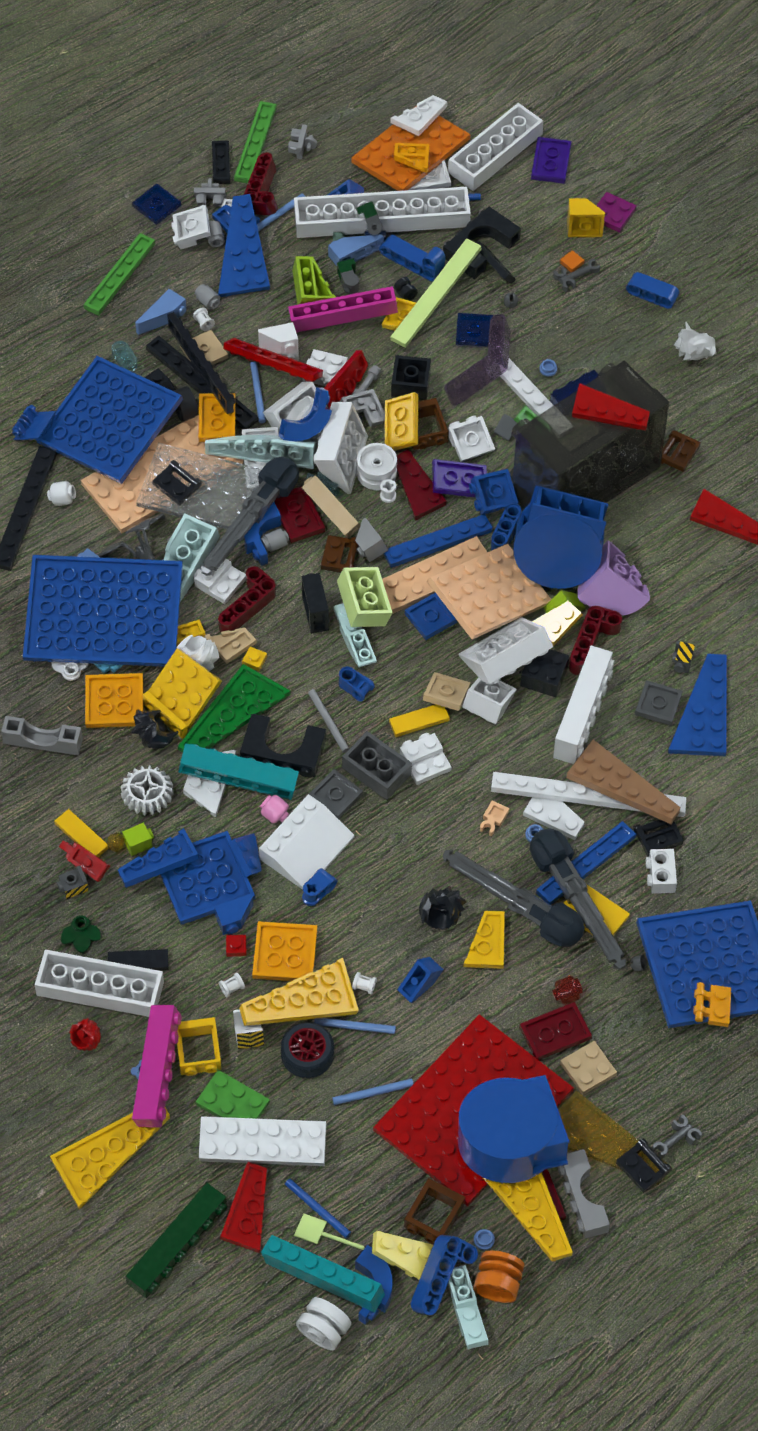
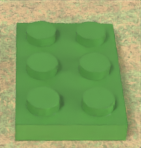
M217 1070L196 1100V1105L216 1117L259 1119L270 1103V1099L220 1070Z

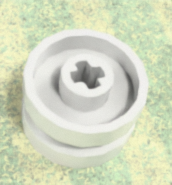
M371 443L359 451L357 456V477L364 487L371 490H381L380 484L383 480H396L397 456L391 447L382 443Z
M314 1297L307 1305L308 1313L301 1314L296 1322V1326L305 1337L318 1346L327 1350H335L341 1341L340 1335L346 1334L351 1326V1321L342 1310L322 1298Z

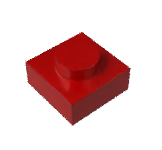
M226 935V957L246 956V935Z

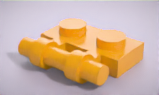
M697 983V989L694 991L696 1005L693 1009L695 1021L702 1022L703 1017H708V1025L728 1027L730 1024L731 987L711 985L708 992L705 990L704 983ZM704 1000L709 1001V1008L704 1006Z

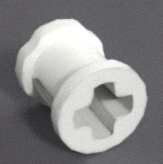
M199 308L194 312L193 318L195 321H198L201 330L208 331L215 325V321L209 317L206 308Z
M391 479L383 480L380 484V499L385 503H391L396 499V483Z
M357 972L352 989L367 991L368 994H373L377 978L366 977Z
M235 973L233 977L226 981H219V986L227 998L236 990L245 988L244 982L238 973Z

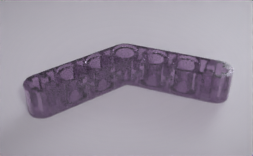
M497 314L490 320L488 355L445 385L444 390L452 405L462 403L507 371L511 330L503 314Z

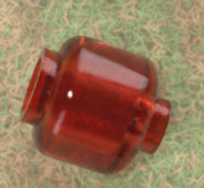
M572 975L555 981V989L552 990L556 1001L560 1000L564 1005L579 1000L581 993H584L579 979L574 978Z

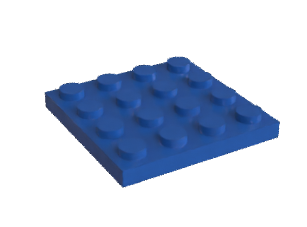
M228 831L193 842L192 844L199 856L198 860L160 874L180 925L214 914V906L251 893L253 900L255 899L250 882L229 844L231 838Z

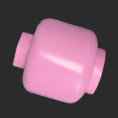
M269 795L260 805V808H262L261 815L272 824L278 821L283 822L289 815L287 812L289 804L278 795Z

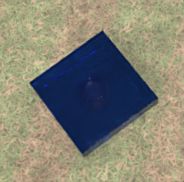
M156 183L133 201L132 206L157 225L181 206V201Z
M458 313L456 345L491 347L493 315Z

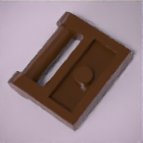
M671 431L668 441L661 452L657 453L655 460L660 464L665 463L684 472L698 451L701 442L677 431ZM680 442L674 450L671 457L668 456L667 454L671 450L674 443Z
M328 535L321 562V570L341 573L343 568H353L356 551L359 547L355 541L356 537L349 539ZM345 547H350L346 563L341 564Z

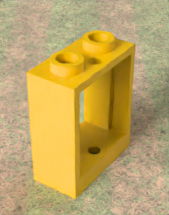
M215 1017L181 1021L177 1030L179 1036L177 1047L181 1075L193 1076L197 1073H215L217 1070H222ZM212 1034L215 1059L185 1063L182 1038Z

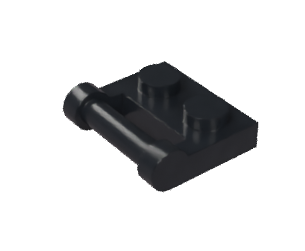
M172 460L168 467L152 480V484L180 506L201 486L202 481L199 478H194L181 468L177 461ZM176 472L191 485L187 487L174 477L172 473Z
M659 819L644 825L638 824L633 826L636 837H638L647 857L650 854V849H671L682 845L684 842L674 821L672 824H669ZM665 825L668 826L667 828L645 835V832L654 830Z
M644 1138L639 1140L634 1147L616 1160V1164L643 1193L672 1170L671 1166L665 1164L648 1146V1142ZM642 1151L659 1169L657 1173L638 1155L639 1152Z

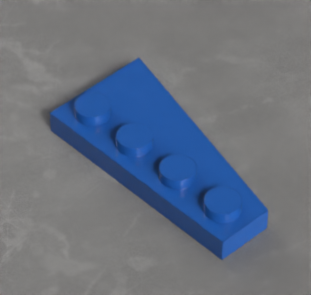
M184 828L178 831L179 834L177 836L165 839L164 844L148 850V853L142 858L138 856L119 868L118 873L124 886L127 888L198 860V853Z

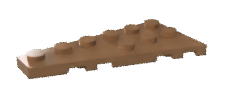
M594 739L567 772V779L669 824H672L680 813V806Z

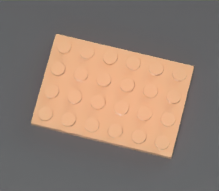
M509 544L431 576L427 581L471 639H475L539 610L551 600L541 585L530 580L522 573L515 561L514 551Z

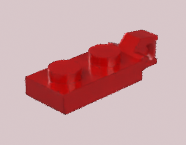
M63 840L59 846L67 852L65 857L76 867L81 866L83 872L97 882L101 881L110 867L109 864L76 842L71 845Z

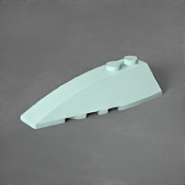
M241 435L205 440V454L265 463L276 457H286L296 463L297 467L314 469L313 457L317 452V441L311 439L288 441L274 435Z
M185 513L166 545L164 560L183 561L180 602L194 583L196 570L201 569V565L204 566L203 561L213 550L220 538L216 527Z

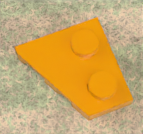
M395 143L394 160L428 173L429 144Z

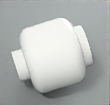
M68 481L56 482L50 486L47 496L49 501H52L55 506L69 505L76 498V490L74 485H71Z

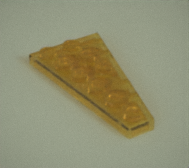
M575 1091L558 1110L570 1141L568 1149L574 1152L584 1149L587 1157L622 1170L616 1164V1160L634 1147L639 1140L578 1091ZM642 1151L638 1153L655 1173L659 1171ZM662 1178V1179H661L659 1182H657L656 1184L659 1185L664 1178Z

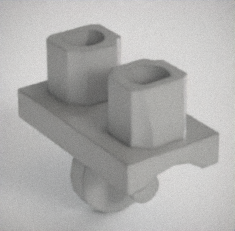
M303 124L301 129L292 128L291 140L298 142L289 141L288 153L297 154V159L301 160L305 148L306 151H310L317 146V140L314 139L313 135L308 137L306 133L307 125Z
M208 178V183H202L201 188L194 187L197 206L206 205L207 199H213V206L221 207L224 198L226 199L225 188H219V183H212V178Z

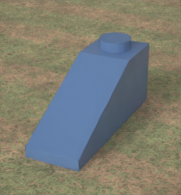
M379 234L343 237L328 245V256L336 266L337 262L354 258L356 262L378 251L379 246L384 242V236Z
M168 289L135 322L136 333L140 335L168 324L167 314L174 312L178 318L183 316L187 309L186 299Z

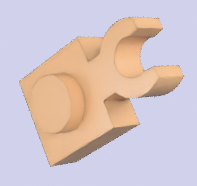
M492 800L483 815L485 821L481 823L480 831L482 832L484 828L489 827V836H492L495 832V825L501 827L509 813V808Z

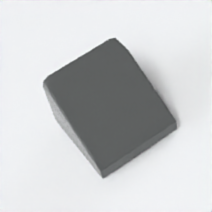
M504 414L494 430V434L510 441L519 430V424L513 420L514 418Z

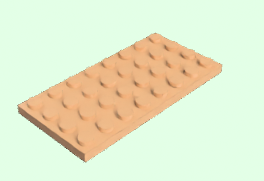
M199 415L157 436L122 484L98 472H94L82 479L81 485L122 534L175 503L152 484V480L165 470L172 460L177 461L179 466L194 478H199L202 481L201 486L198 488L200 489L243 464V459L205 454V442H199L198 439ZM176 472L172 473L174 477L187 487L191 485Z

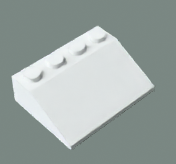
M332 402L330 407L332 413L326 426L322 429L323 433L318 440V449L314 454L313 460L323 475L345 493L351 494L357 475V456L359 451L366 445L368 435L352 402Z
M520 617L459 653V656L482 681L490 685L499 682L500 678L505 675L513 674L520 666L530 664L532 659L537 656L545 655L553 645L545 627Z
M308 794L259 848V857L262 862L303 890V885L320 868L326 870L353 840L355 835L325 805Z

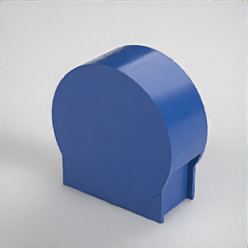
M535 485L530 504L525 507L519 516L515 534L514 557L522 573L539 585L557 589L574 587L590 579L601 563L604 529L606 526L604 517L609 504Z
M546 1075L524 1080L516 1078L489 1080L476 1086L464 1098L459 1110L458 1147L464 1162L476 1174L495 1182L516 1183L531 1179L545 1169L568 1164L567 1150L570 1141Z

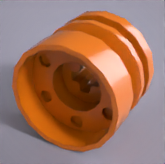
M493 1250L483 1252L481 1263H479L480 1272L476 1275L473 1290L476 1294L491 1301L501 1303L516 1301L520 1285L518 1281L522 1278L524 1262L506 1252Z

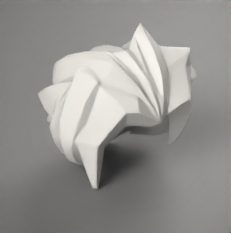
M685 322L686 329H681L678 333V339L674 344L676 349H679V357L684 356L683 360L689 361L707 359L708 356L716 354L715 339L707 333L700 334L692 330L688 323Z
M190 635L177 646V648L184 651L209 671L214 668L213 663L219 659L215 642L206 640L202 636L193 637V635Z

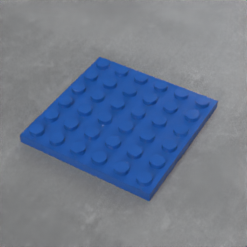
M96 356L56 410L52 422L48 424L42 437L35 440L37 443L53 449L57 453L122 484L183 401V397L172 390Z
M751 901L637 918L636 924L668 1028L708 1022V1017H703L702 1022H696L695 1015L693 1014V1009L696 1005L694 991L697 989V983L699 982L705 984V990L708 992L711 985L731 987L730 1018L758 1014V921ZM704 1000L706 1008H709V1001Z

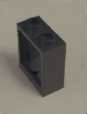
M309 573L301 576L302 599L310 633L329 631V609L320 573Z

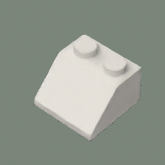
M293 322L258 329L259 347L299 361L298 337Z
M478 677L468 689L462 707L484 718L486 721L496 724L503 716L517 689L502 681L489 685Z

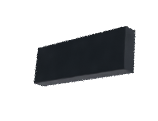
M229 140L212 141L213 183L230 184Z
M477 241L476 243L481 245V255L487 258V261L504 280L512 284L516 280L515 277L486 245Z
M168 949L108 952L109 962L158 971L169 970Z

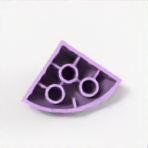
M609 540L603 544L601 563L595 574L584 583L578 585V599L581 603L587 604L590 607L600 606L617 611L621 615H628L641 609L650 600L647 585H642L640 581L642 576L634 565L630 566L624 558L625 554Z

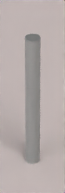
M315 689L308 692L309 696L343 753L347 752L349 747Z

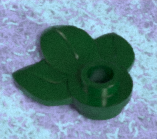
M83 915L76 916L72 920L71 925L66 927L61 935L62 944L73 943L74 948L80 953H84L89 949L91 941H100L101 939L99 928L92 925L89 918ZM80 924L85 925V926L82 927V928H78V926H79Z

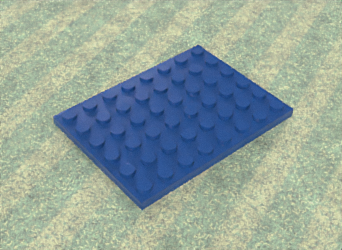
M33 555L23 661L165 667L177 648L183 561Z

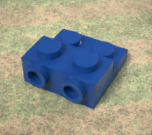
M508 469L474 476L471 479V483H469L470 493L474 494L476 498L474 501L475 509L480 511L481 515L497 512L511 503L518 504Z

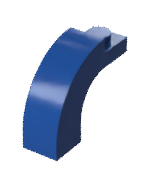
M316 387L313 407L310 413L300 420L282 419L278 437L288 441H303L317 435L326 426L332 410L326 407L330 399L329 391Z
M274 502L268 508L260 523L255 522L244 536L246 553H252L254 559L258 560L261 566L268 564V554L260 538L265 532L281 526V515Z
M369 1245L364 1248L356 1259L355 1269L368 1278L381 1283L385 1296L375 1313L362 1307L359 1312V1321L365 1325L369 1320H374L379 1312L378 1309L385 1313L392 1298V1274L387 1262L372 1254V1247Z

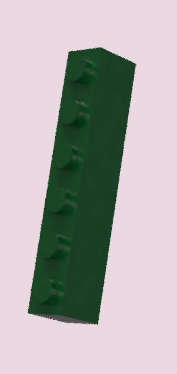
M206 1183L125 1276L126 1283L144 1298H147L150 1294L153 1295L158 1290L159 1283L171 1275L176 1263H181L185 1259L191 1246L195 1247L198 1244L201 1234L204 1231L210 1230L214 1224V1219L226 1211V1196L209 1183Z

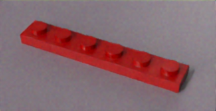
M232 338L224 342L223 349L230 351L233 355H241L247 360H254L261 365L274 367L277 371H285L291 376L304 378L307 382H314L323 377L322 369L239 339Z

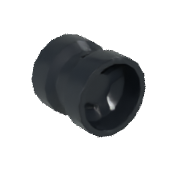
M407 277L400 278L394 284L395 291L400 294L402 299L411 301L417 296L418 290L411 285Z

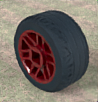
M304 1022L292 1026L284 1034L281 1041V1059L284 1066L290 1073L300 1078H314L326 1072L334 1060V1041L327 1029L313 1022Z

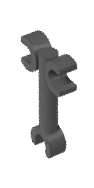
M591 259L587 266L567 274L566 268L561 267L562 274H558L555 270L553 277L562 284L563 291L568 292L567 285H571L573 289L576 287V282L573 279L589 272L598 273L600 265L594 267L596 260Z
M680 1115L678 1120L682 1124H679L676 1120L672 1122V1128L677 1131L674 1135L663 1143L655 1142L653 1144V1151L656 1149L661 1151L660 1159H663L668 1149L686 1136V1141L690 1145H693L695 1141L692 1136H695L698 1140L701 1138L702 1132L688 1124L686 1116Z

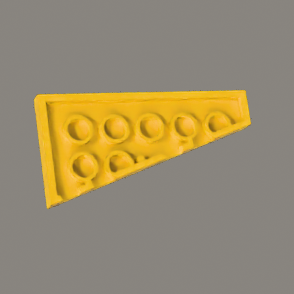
M343 958L331 965L323 966L318 971L299 977L281 988H275L268 994L251 999L239 1007L244 1026L355 1015L359 1011Z
M167 1109L166 1118L163 1120L162 1126L170 1119ZM133 1113L50 1156L53 1165L79 1210L161 1127H138L132 1120Z
M542 1173L531 1179L516 1183H500L484 1178L552 1262L572 1256V1249Z

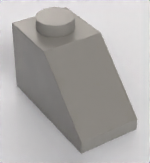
M364 518L355 541L359 546L357 551L362 558L366 557L371 562L388 551L380 535L369 521Z

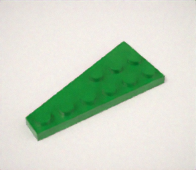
M243 664L178 745V750L183 753L185 743L196 744L199 747L210 749L249 723L251 714L261 715L291 695V691Z

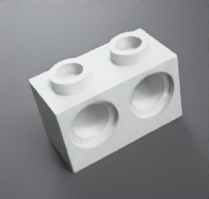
M650 849L649 857H646V869H650V874H647V885L651 886V893H675L677 879L674 849Z

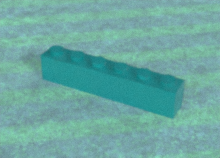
M186 743L178 771L179 773L272 796L278 795L280 798L292 800L299 771L289 767L283 768L275 766L273 763H263L253 758L238 757L233 753L226 754L216 749H206L196 744Z
M274 1235L270 1236L261 1251L266 1264L374 1313L385 1296L381 1283Z

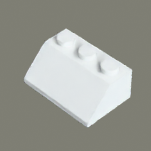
M301 382L266 409L263 414L271 427H278L279 433L282 419L287 418L290 410L297 402L307 396L314 399L315 385L313 382Z

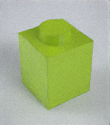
M144 822L122 831L123 841L131 856L153 847L152 839H154V835L150 828H146Z

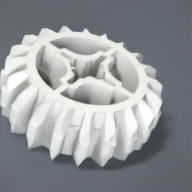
M150 765L148 769H144L141 766L139 771L134 768V774L128 772L127 778H124L121 786V797L124 799L125 806L128 805L130 811L135 809L136 814L142 811L144 816L147 812H150L153 816L155 810L160 813L161 807L167 808V803H171V796L174 794L172 789L173 783L169 775H166L164 770L159 772L158 767L153 770Z

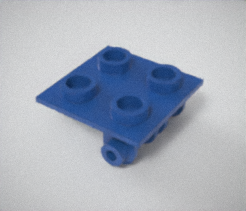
M27 406L12 428V434L15 436L14 440H33L42 437L44 430L52 422L56 411L36 412L35 406Z

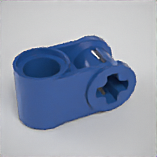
M346 666L339 671V687L358 701L362 702L365 699V695L375 688L374 683L369 678L363 676L352 667Z
M320 868L303 885V902L308 906L318 904L321 899L335 888L338 880L323 868Z

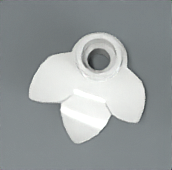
M51 662L52 668L62 673V676L69 681L78 679L81 671L89 665V663Z

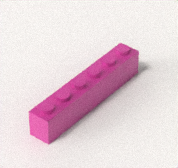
M393 286L288 307L291 323L293 322L296 333L398 313Z
M151 1005L132 1115V1120L138 1127H162V1122L166 1118L165 1104L169 1099L168 1086L172 1080L171 1067L172 1063L175 1062L174 1049L179 1038L177 1030L182 1020L181 1013H179L174 1005Z

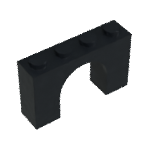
M489 206L484 211H481L473 221L468 222L462 231H458L453 239L444 244L445 260L449 262L466 238L472 241L478 237H490L510 249L520 240L521 228ZM478 253L464 273L475 280L486 270L487 258Z
M251 714L240 750V757L253 758L263 763H273L275 766L283 768L289 767L299 771L298 774L303 777H316L326 742V729L307 725L301 746L292 753L279 754L272 751L266 744L271 728L270 717Z

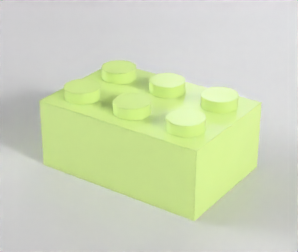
M379 567L343 568L337 583L350 626H386L392 615V609Z

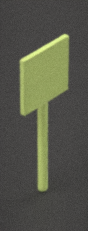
M303 1214L294 1234L295 1237L318 1244L322 1235L361 1250L365 1248L363 1245L323 1232L327 1221L307 1214Z

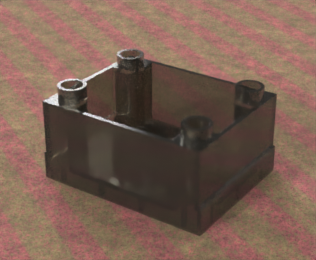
M624 360L616 366L613 363L606 365L599 372L597 378L585 386L650 411L646 431L572 417L577 391L531 421L527 418L519 421L511 432L512 436L516 439L514 467L510 471V477L519 503L524 508L530 504L535 485L607 503L660 468L669 401L656 388H652Z

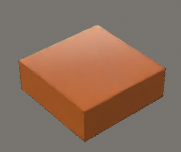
M573 250L560 259V264L571 273L576 271L585 262Z

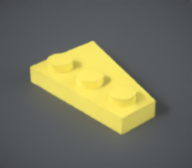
M381 1231L374 1232L372 1254L392 1266L396 1265L405 1271L406 1275L414 1276L420 1280L433 1245Z

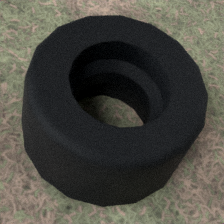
M184 386L174 390V392L183 397V401L175 410L178 418L183 422L199 415L198 405L191 389L188 386Z

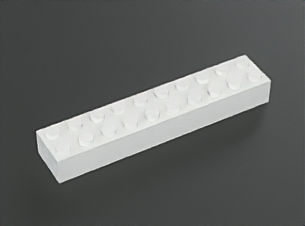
M467 187L294 198L297 238L333 236V232H342L345 235L365 234L367 223L363 213L358 215L355 208L370 201L374 204L382 224V230H386V232L463 228L470 222L471 216Z

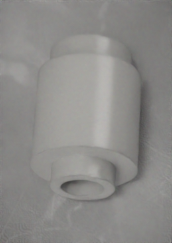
M209 221L211 236L207 237L208 243L212 247H220L224 244L225 239L221 224L218 221Z
M201 284L196 288L195 295L197 300L210 310L218 307L220 296L211 287Z
M281 528L267 533L263 538H260L267 552H273L287 546V541H289L287 532L285 530L282 531Z

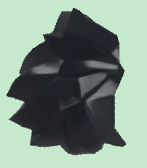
M145 708L143 711L136 710V714L133 716L135 727L131 733L139 734V738L142 740L145 748H152L155 751L165 748L173 741V737L179 733L178 731L171 732L164 725L160 715L161 710L146 711Z
M451 886L439 891L432 888L429 893L427 892L419 905L422 924L425 922L428 926L435 929H449L457 924L461 912L465 910L463 905L467 901L460 896L459 890L452 891Z

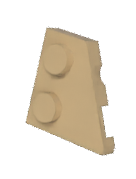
M245 627L235 629L234 631H223L220 635L210 636V634L204 636L206 640L215 642L219 656L226 664L247 651L249 647L257 644L256 639Z

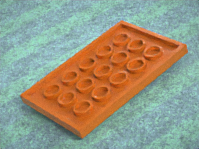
M438 116L420 136L393 124L351 157V163L397 191H406L468 142L471 134L441 116ZM395 143L429 144L428 173L395 161Z

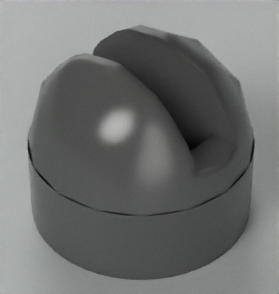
M507 293L504 297V305L508 308L516 307L518 304L517 295L515 293Z
M644 955L634 956L630 961L633 963L630 966L634 971H645L647 968Z

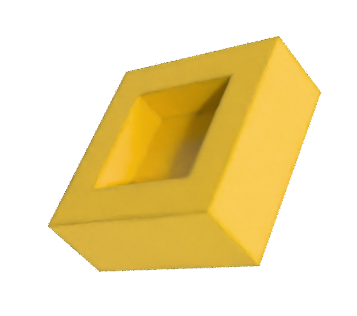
M249 647L242 660V665L244 664L251 669L260 671L267 658V653Z

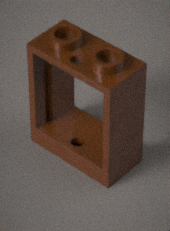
M437 398L418 402V419L434 415L439 432L418 436V445L412 446L413 450L448 443V429Z
M428 1178L404 1219V1227L409 1233L413 1235L418 1234L424 1237L428 1243L434 1245L438 1236L448 1235L465 1205V1197ZM427 1194L453 1207L440 1231L414 1219Z

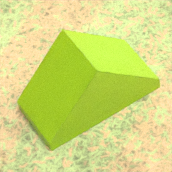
M561 590L543 609L545 613H548L567 601L580 612L585 610V606L578 599L577 593Z

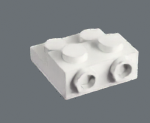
M206 205L173 214V222L171 223L172 229L175 232L173 241L176 246H179L180 250L197 245L196 240L211 236Z
M313 349L310 359L308 358L306 364L323 370V377L315 380L313 384L326 386L348 361V357Z
M471 416L465 422L460 423L456 421L449 425L448 437L452 447L456 449L460 462L495 450L482 416Z
M228 559L224 560L217 571L212 570V575L206 576L202 574L200 568L194 574L195 587L223 604H226L246 581V574L234 568Z
M424 733L419 737V740L414 742L411 740L405 741L402 747H400V755L412 762L411 776L416 785L451 771L452 767L444 755L443 747L435 733L431 735Z

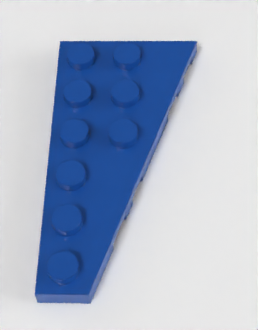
M250 194L234 196L232 200L218 291L220 297L270 289Z
M707 654L668 753L726 756L727 655Z

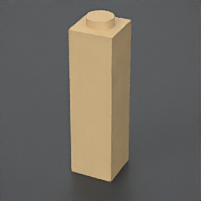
M316 475L304 482L302 488L340 531L347 538H350L360 528V524Z

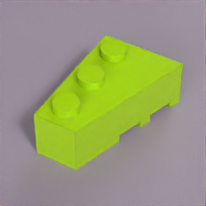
M295 256L292 271L297 305L335 298L336 296L331 293L329 284L323 279L322 272L313 256Z

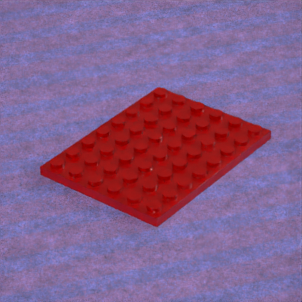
M479 1014L373 1127V1131L436 1182L465 1197V1205L469 1206L488 1183L483 1177L467 1166L458 1147L459 1110L467 1094L476 1086L493 1079L516 1078L524 1080L546 1075L558 1108L572 1093L574 1087Z

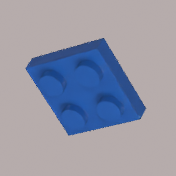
M436 592L405 609L404 612L425 640L457 623L456 618Z

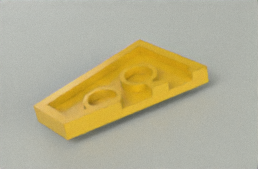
M484 911L463 967L504 968L505 911Z

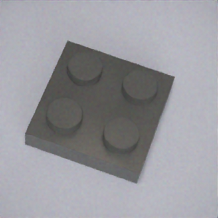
M646 680L635 715L672 726L683 691Z
M333 769L309 795L325 805L340 819L363 795V790Z

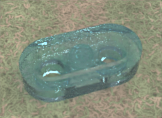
M124 341L113 343L111 351L118 365L131 372L134 371L138 365L137 358L129 345Z

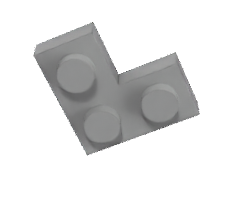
M374 389L341 398L340 402H352L357 413L363 412L370 427L385 423V412Z

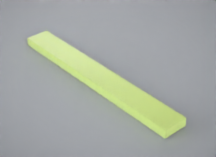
M466 238L391 335V341L405 348L408 346L481 251V245Z

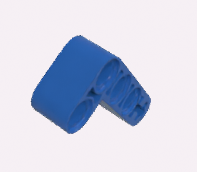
M389 235L379 246V251L383 256L429 281H434L445 267V253L438 247H433L429 253H426L395 235Z
M440 1235L436 1238L411 1300V1308L415 1313L425 1315L436 1313L456 1262L473 1264L478 1257L476 1247L455 1236Z

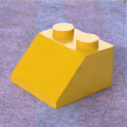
M569 198L567 216L568 237H603L605 212L587 198Z

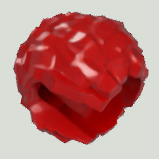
M86 1018L71 1026L69 1032L71 1043L78 1050L91 1051L100 1043L101 1033L96 1022Z

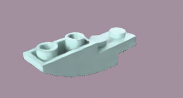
M344 603L335 605L333 610L340 625L339 629L357 666L362 667L376 663L377 660L365 629H362V627H351Z
M466 1265L454 1267L448 1286L467 1349L488 1345L487 1334Z

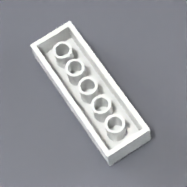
M517 103L448 160V173L472 191L476 190L543 134V120Z
M590 646L555 738L553 758L574 764L584 752L583 746L584 743L588 742L590 727L594 726L596 711L599 712L601 698L605 696L608 687L607 682L611 680L613 675L612 669L615 660H612L613 652Z
M45 950L35 982L36 995L149 1017L151 1005H158L164 978L163 971Z
M201 1117L200 1161L247 1163L248 1161L254 1164L325 1166L326 1121Z

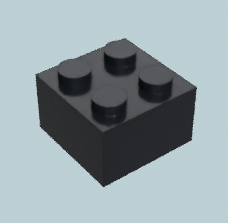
M395 355L391 397H399L415 392L418 394L419 400H427L431 374V358Z
M549 649L545 655L532 659L530 664L524 666L520 686L557 697L568 669L570 655Z

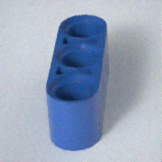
M639 272L633 274L626 286L629 294L667 309L672 308L680 294L677 287Z
M511 503L505 507L491 537V551L506 544L510 546L522 511L518 504Z

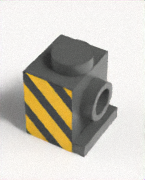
M676 641L672 657L676 672L689 673L694 655V644Z
M77 866L75 870L58 875L59 881L56 883L59 892H64L66 899L89 891L81 866Z

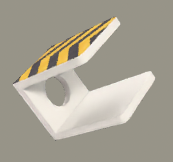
M240 1009L234 1010V1027L238 1049L264 1046L261 1024L244 1026Z

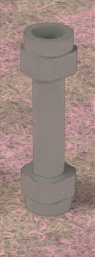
M373 365L368 370V376L359 389L353 391L352 395L366 391L372 381L378 379L381 369Z

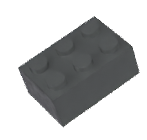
M368 731L342 756V768L386 800L412 774V762Z

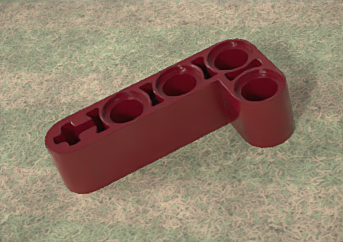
M268 152L258 156L244 195L250 194L254 214L272 215L278 210L273 193L268 192L276 172V165L272 154Z
M253 566L246 570V585L249 590L219 614L220 632L239 629L276 597L275 581L259 567Z
M592 606L588 609L570 655L569 670L572 674L580 675L590 646H595L600 632L608 635L620 633L622 615L619 612L600 606Z

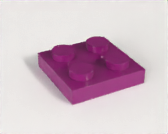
M608 192L604 194L596 205L605 212L604 226L619 233L637 208V205Z

